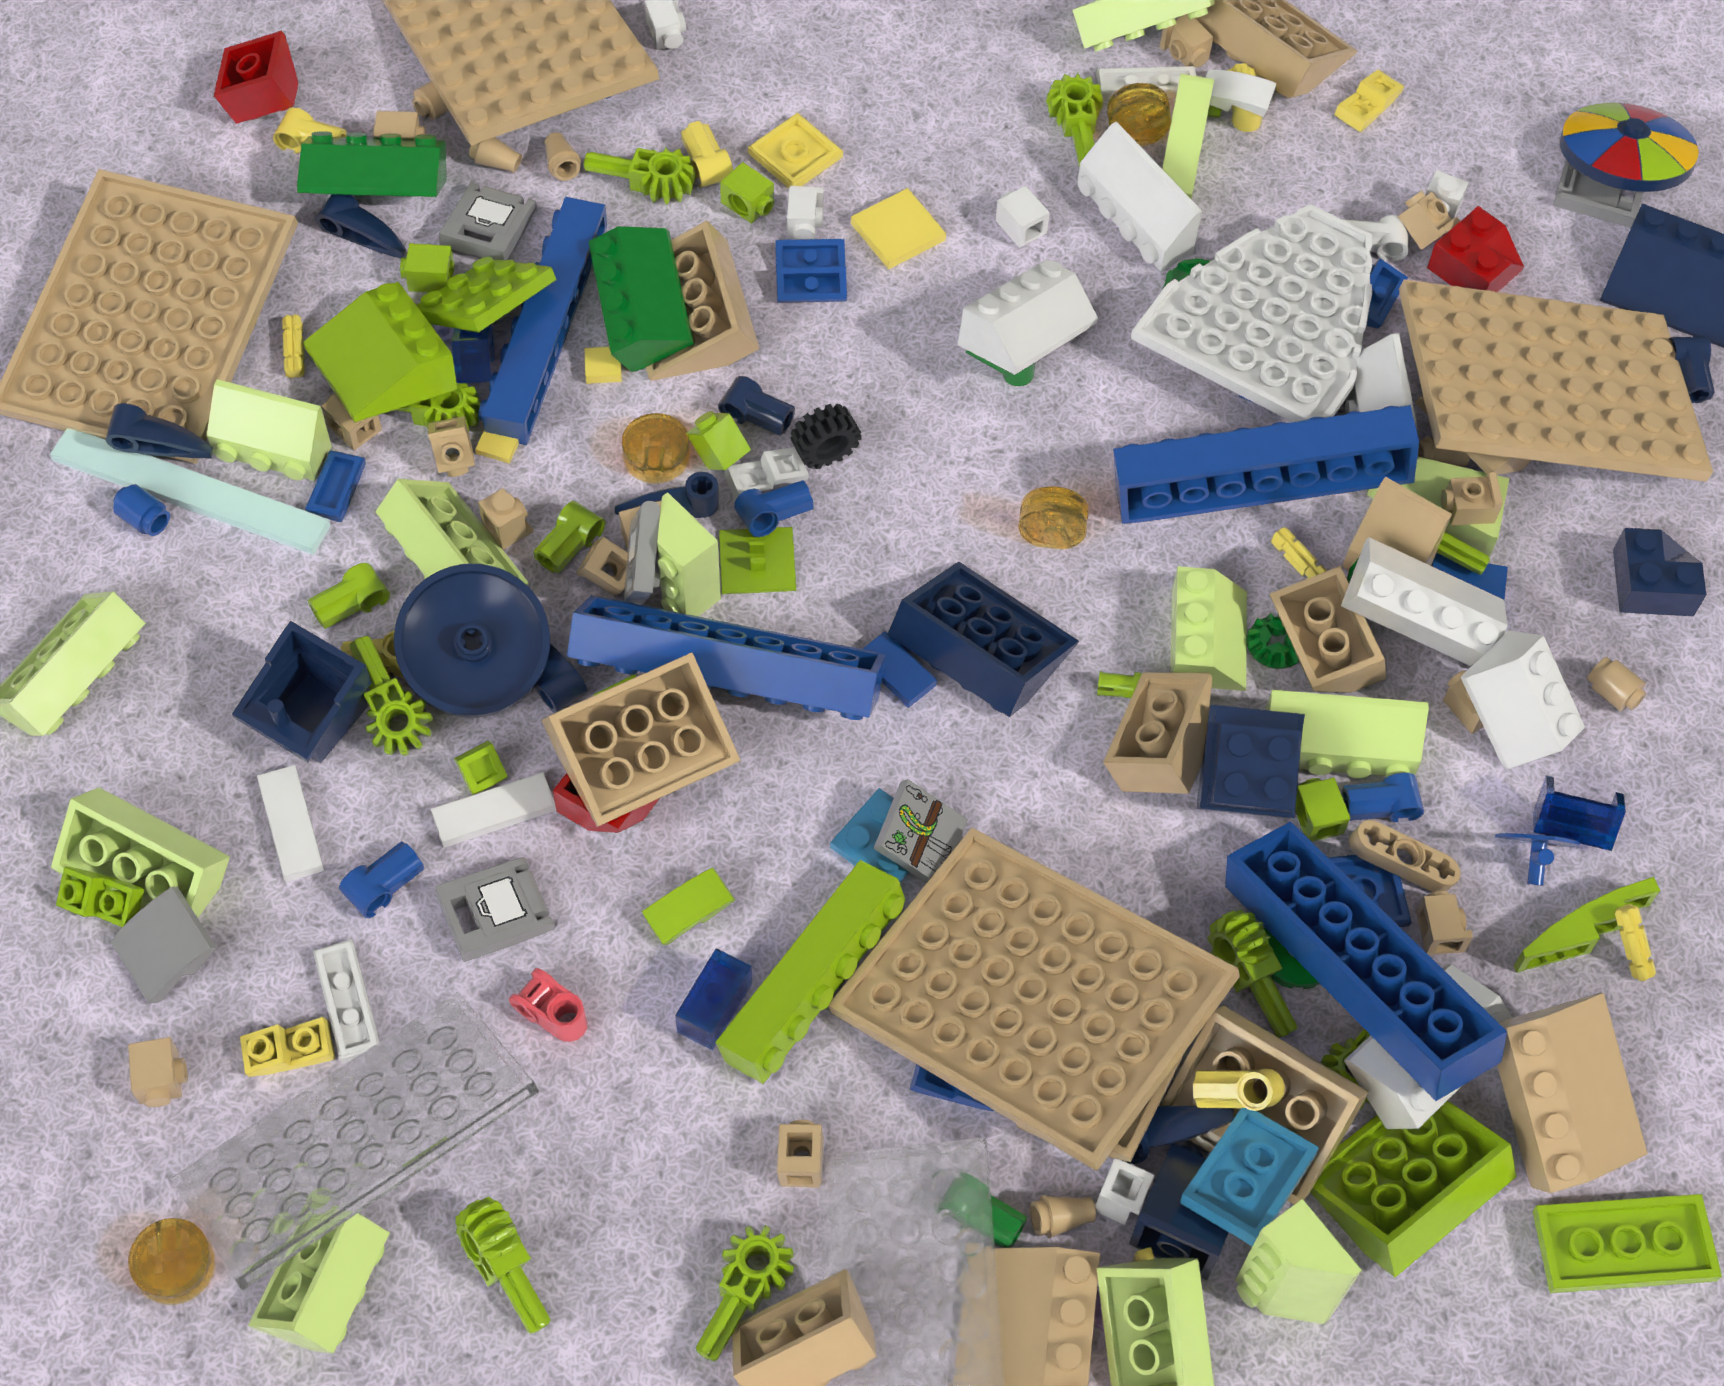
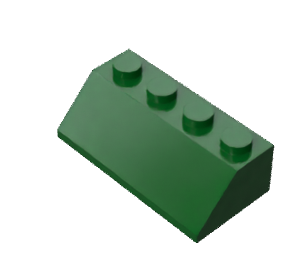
M327 131L313 132L301 144L297 193L437 197L447 180L445 140H436V136L430 134L416 135L415 139H401V135L395 133L382 134L380 138H367V134L361 132L347 133L346 137H333L332 133Z
M617 226L588 241L610 352L614 358L631 372H635L694 344L670 233L666 228Z

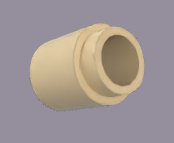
M432 81L414 91L413 106L421 117L428 115L434 120L449 111Z
M1604 657L1587 677V680L1593 684L1592 689L1620 712L1626 707L1631 711L1634 710L1647 694L1643 691L1646 684L1645 681L1618 660L1612 661L1608 657Z

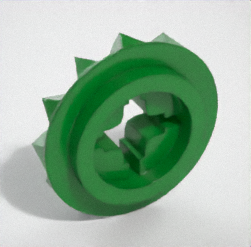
M1270 613L1266 618H1257L1247 635V647L1253 658L1262 665L1274 669L1289 668L1297 664L1299 659L1288 635L1284 639V645L1277 642L1268 646L1271 641V634L1275 637L1287 634L1280 617H1274Z

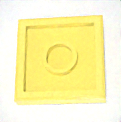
M797 112L748 147V154L789 188V186H803L840 160L843 157V150Z
M908 188L851 216V225L888 269L946 240V232Z

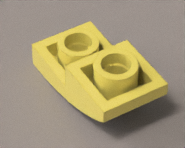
M324 1017L287 1029L277 1024L240 1036L245 1075L248 1077L274 1074L336 1059L330 1022Z

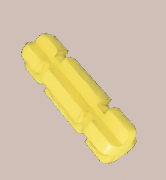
M297 314L292 316L286 315L282 319V329H284V370L288 378H299L305 374V365L303 363V323L301 322V317Z
M1283 527L1274 533L1271 543L1279 552H1285L1283 556L1301 576L1306 575L1310 578L1327 571L1322 565L1317 566L1319 561L1299 540L1294 541L1295 535L1288 528Z
M1626 904L1623 907L1617 908L1615 910V917L1618 926L1623 927L1620 928V935L1627 960L1632 959L1629 962L1632 977L1639 981H1646L1648 978L1656 975V969L1653 959H1648L1652 955L1644 925L1639 926L1642 923L1639 908L1632 906V904Z

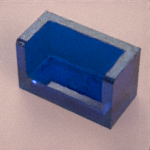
M492 324L480 332L454 328L451 346L456 382L491 381L490 362L495 360Z
M1546 775L1533 811V832L1546 836L1572 839L1580 842V844L1612 851L1626 813L1624 794L1615 792L1611 804L1555 791L1554 777Z
M716 948L675 1014L677 1033L713 1051L716 1046L715 1042L728 1026L752 985V966Z

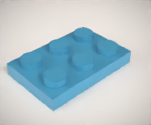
M1241 1108L1182 1194L1180 1203L1253 1246L1261 1229L1275 1220L1316 1157L1319 1147L1261 1113Z

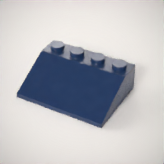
M1642 203L1599 301L1624 310L1664 315L1667 327L1694 337H1708L1710 343L1724 348V233Z
M959 561L901 600L887 634L899 642L903 648L912 651L927 661L934 669L943 672L958 682L962 688L974 693L989 703L994 710L1008 717H1011L1031 700L1079 642V640Z

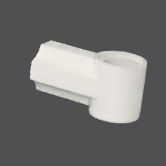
M1397 215L1383 217L1378 222L1342 219L1372 234V248L1370 252H1377V255L1382 260L1392 258V261H1399L1407 256L1408 230Z

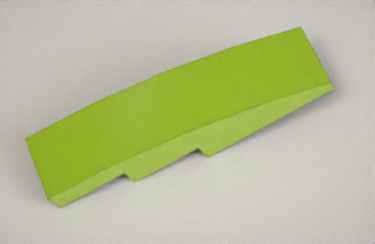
M1651 877L1615 889L1580 906L1551 925L1521 952L1513 965L1516 973L1591 953L1600 939L1599 935L1620 930L1622 927L1618 926L1615 917V910L1617 908L1623 907L1626 904H1632V906H1637L1639 909L1651 905L1660 892L1655 878Z

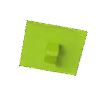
M776 527L772 533L763 537L753 536L748 529L719 530L722 594L796 591L793 527Z

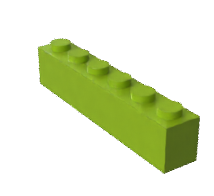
M859 860L715 1042L726 1063L762 1084L766 1082L772 1073L777 1072L781 1068L787 1053L797 1041L805 1037L809 1025L821 1010L829 1006L836 990L845 979L853 975L857 963L868 949L873 948L877 944L881 932L888 923L901 913L906 899L898 878Z

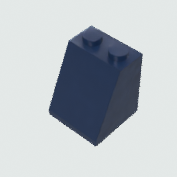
M1171 1144L1139 1215L1129 1245L1140 1250L1151 1247L1153 1255L1157 1258H1198L1200 1276L1208 1280L1229 1232L1180 1203L1182 1194L1206 1159L1203 1158L1204 1156L1199 1150L1191 1146L1181 1145L1179 1147Z

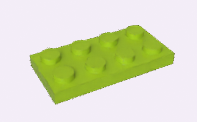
M1702 1194L1536 1205L1532 1210L1550 1294L1717 1282L1722 1277Z

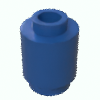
M132 484L128 487H123L116 493L113 500L114 513L141 534L156 536L168 525L170 513L166 510L165 504L139 485Z

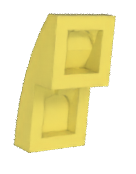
M1376 70L1360 81L1357 91L1338 104L1334 116L1357 131L1362 132L1402 93L1404 86L1380 70Z

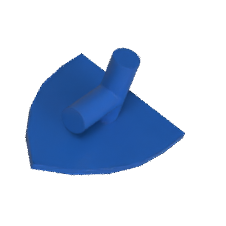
M1517 833L1495 834V838L1531 842L1527 884L1543 886L1545 865L1551 864L1554 860L1553 852L1547 849L1548 844L1567 847L1580 846V842L1556 836Z

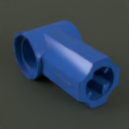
M804 480L764 494L759 489H748L737 497L734 509L753 536L763 537L772 533L778 526L779 521L813 510V499L809 487Z
M1412 773L1393 774L1382 782L1343 785L1341 790L1342 798L1351 818L1350 821L1389 817L1392 822H1399L1398 819L1408 818L1409 821H1414L1424 814L1417 779Z
M401 841L369 867L361 865L351 870L342 879L339 890L365 918H372L376 915L374 911L381 906L387 907L392 900L393 894L424 870V865L416 852L407 843L405 844Z

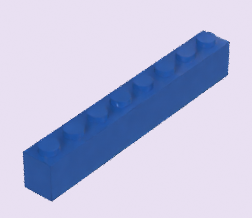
M565 196L561 209L555 210L552 219L553 230L550 236H545L542 245V259L540 262H535V264L552 267L557 280L521 303L520 316H515L512 321L511 340L509 344L505 343L502 347L500 355L501 366L498 372H493L489 386L490 395L488 400L481 402L479 408V421H483L484 432L518 439L519 444H528L593 266L588 241L604 234L607 227L605 204Z

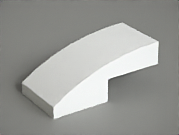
M1208 70L1205 77L1214 79L1209 105L1227 112L1234 105L1264 117L1268 110L1277 84L1257 76L1226 70Z
M795 447L765 451L760 461L732 465L725 470L724 476L733 498L736 500L742 492L748 489H759L764 494L801 480L806 481L809 474Z

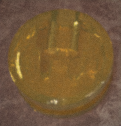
M1149 83L1129 84L1117 90L1108 101L1107 114L1109 126L1118 122L1140 146L1150 145L1159 141L1170 129L1171 113L1167 94L1156 85Z
M662 413L645 414L630 422L622 435L623 461L628 472L635 478L647 483L668 482L682 474L690 459L689 437L686 435L687 430L684 425L676 418Z
M1058 486L1036 488L1028 492L1021 501L1018 529L1021 536L1034 546L1061 550L1070 549L1080 544L1086 537L1089 507L1086 500L1073 490Z
M166 1218L150 1224L139 1233L130 1248L128 1267L133 1281L146 1297L159 1304L178 1305L194 1299L207 1287L215 1270V1253L212 1245L198 1226L184 1219Z

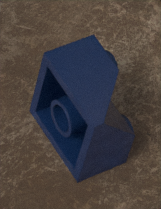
M1623 529L1613 548L1619 612L1694 617L1707 595L1703 563L1687 552L1663 530Z

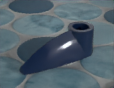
M331 194L315 216L317 225L325 232L385 255L400 259L405 255L406 248L392 229L375 215L361 208L352 195Z
M120 403L116 404L113 408L105 440L110 447L123 452L146 455L212 459L213 448L190 430L173 422L147 415L143 409L136 405Z
M696 472L688 477L685 486L654 491L615 505V515H619L621 511L639 507L646 501H661L662 496L668 492L694 518L709 517L716 513L719 508L717 479L708 472Z
M550 643L549 658L545 671L535 687L542 701L553 713H557L586 694L588 690L576 669Z
M1197 1106L1157 1107L1131 1162H1124L1129 1164L1142 1163L1147 1159L1152 1147L1192 1139L1230 1124L1235 1118L1233 1108H1197Z

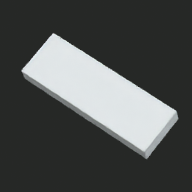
M1195 66L1097 69L1096 82L1100 85L1103 100L1176 98L1180 74L1196 76Z
M292 765L257 775L285 882L325 871L296 766Z
M544 772L432 808L431 812L443 847L445 848L556 811V806Z
M353 940L313 950L341 1063L382 1052Z

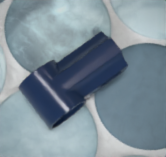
M1670 337L1669 340H1672L1676 352L1675 360L1679 361L1691 402L1702 403L1710 400L1715 390L1709 369L1711 359V343L1709 338Z
M746 376L736 377L718 403L719 412L730 413L732 418L738 420L736 423L743 424L745 421H749L779 436L785 434L795 415V406L764 393L759 384Z

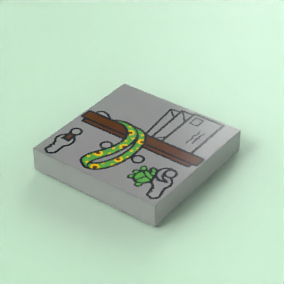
M907 779L899 784L874 849L927 883L959 844L968 819Z

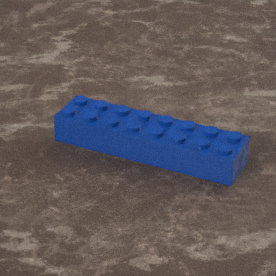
M1411 405L1401 407L1387 406L1380 410L1366 412L1352 411L1339 416L1313 417L1305 421L1291 423L1277 422L1264 427L1251 429L1244 427L1230 432L1203 433L1196 437L1168 438L1155 443L1128 444L1121 448H1114L1115 485L1122 524L1140 523L1379 488L1385 477L1400 485L1414 483L1419 439Z
M591 595L573 612L567 657L578 659L577 662L581 665L597 667L600 664L615 666V670L623 674H636L638 671L647 673L689 653H693L708 689H712V686L727 689L728 694L737 697H748L750 694L763 696L765 701L777 705H785L788 702L802 704L803 709L811 712H824L825 709L840 712L842 717L851 720H862L863 717H870L879 699L887 654L594 595Z
M1291 821L1227 855L1225 887L1249 912L1255 915L1259 922H1263V926L1435 1101H1438L1502 1062L1507 1030Z

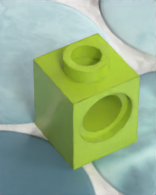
M742 162L720 181L721 203L752 224L758 217H764L772 210L775 202L774 183Z
M1312 778L1297 786L1295 813L1304 835L1311 842L1343 835L1351 818L1335 778L1325 780Z

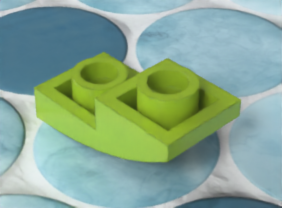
M64 867L56 906L82 917L96 916L124 927L140 911L144 888L98 873L74 867Z
M712 867L672 890L643 910L642 913L661 943L669 945L699 922H707L736 900L715 868Z

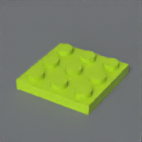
M483 257L475 261L473 268L467 272L449 278L447 285L440 290L432 291L422 296L421 302L416 306L432 325L480 332L557 279L552 267L536 265L533 262L519 263L511 259L498 260L492 257Z

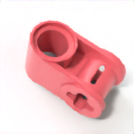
M535 968L531 973L532 979L518 995H511L509 998L510 1004L525 1018L533 1023H537L556 1038L565 1042L578 1040L586 1032L588 1024L581 999L560 985L547 972ZM564 1014H576V1017L572 1021H558L559 1018Z

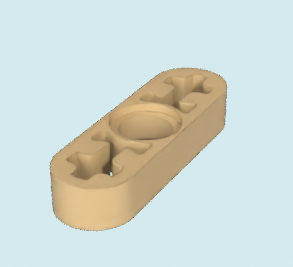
M1363 821L1350 834V847L1359 858L1431 892L1448 891L1460 879V868L1452 857L1377 821ZM1397 849L1407 851L1412 857L1413 864L1403 863L1397 855Z

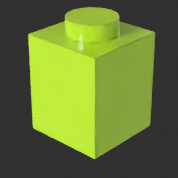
M409 243L407 257L401 258L400 276L401 278H406L408 291L428 293L438 291L446 286L447 280L454 275L455 264L451 246Z
M707 412L698 417L694 422L696 426L686 433L709 470L725 471L751 450L730 413Z

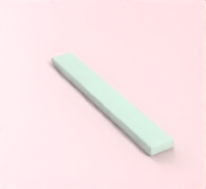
M67 428L50 453L54 462L124 487L137 484L157 499L313 555L331 527L329 519L150 455L116 450L110 447L105 439Z

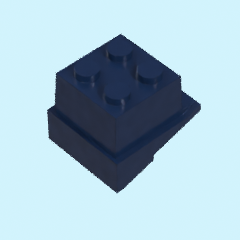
M290 621L265 658L266 663L233 711L232 716L308 763L312 758L321 764L367 709L368 702L364 693H366V689L370 686L371 680L365 664Z
M1210 705L1196 809L1288 819L1294 818L1305 714Z

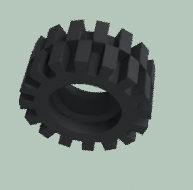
M827 404L824 410H821L820 407L814 409V414H805L803 416L804 421H797L795 424L796 429L791 430V442L803 464L807 465L808 468L814 466L816 469H821L823 464L829 466L835 460L840 462L843 460V455L850 456L853 453L851 448L859 446L858 440L862 438L861 431L846 406L842 407L841 404H835L834 407L831 404Z

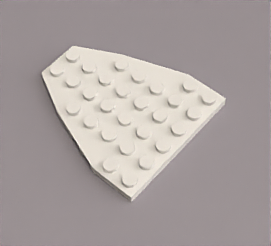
M1311 204L1297 210L1293 215H1285L1275 220L1274 226L1262 232L1257 228L1246 233L1215 254L1214 260L1204 266L1199 263L1191 268L1190 275L1179 282L1176 279L1169 282L1133 328L1131 339L1291 422L1305 421L1313 417H1332L1353 389L1357 376L1356 359L1361 354L1362 339L1372 296V284H1370L1372 234Z

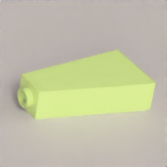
M1180 74L1162 170L1192 199L1214 79Z
M1417 457L1414 483L1401 486L1442 508V490L1447 489L1451 478L1487 477L1488 475L1485 472ZM1498 475L1503 505L1495 523L1451 526L1449 520L1445 533L1489 556L1499 537L1509 478ZM1378 488L1368 489L1367 496L1374 498Z

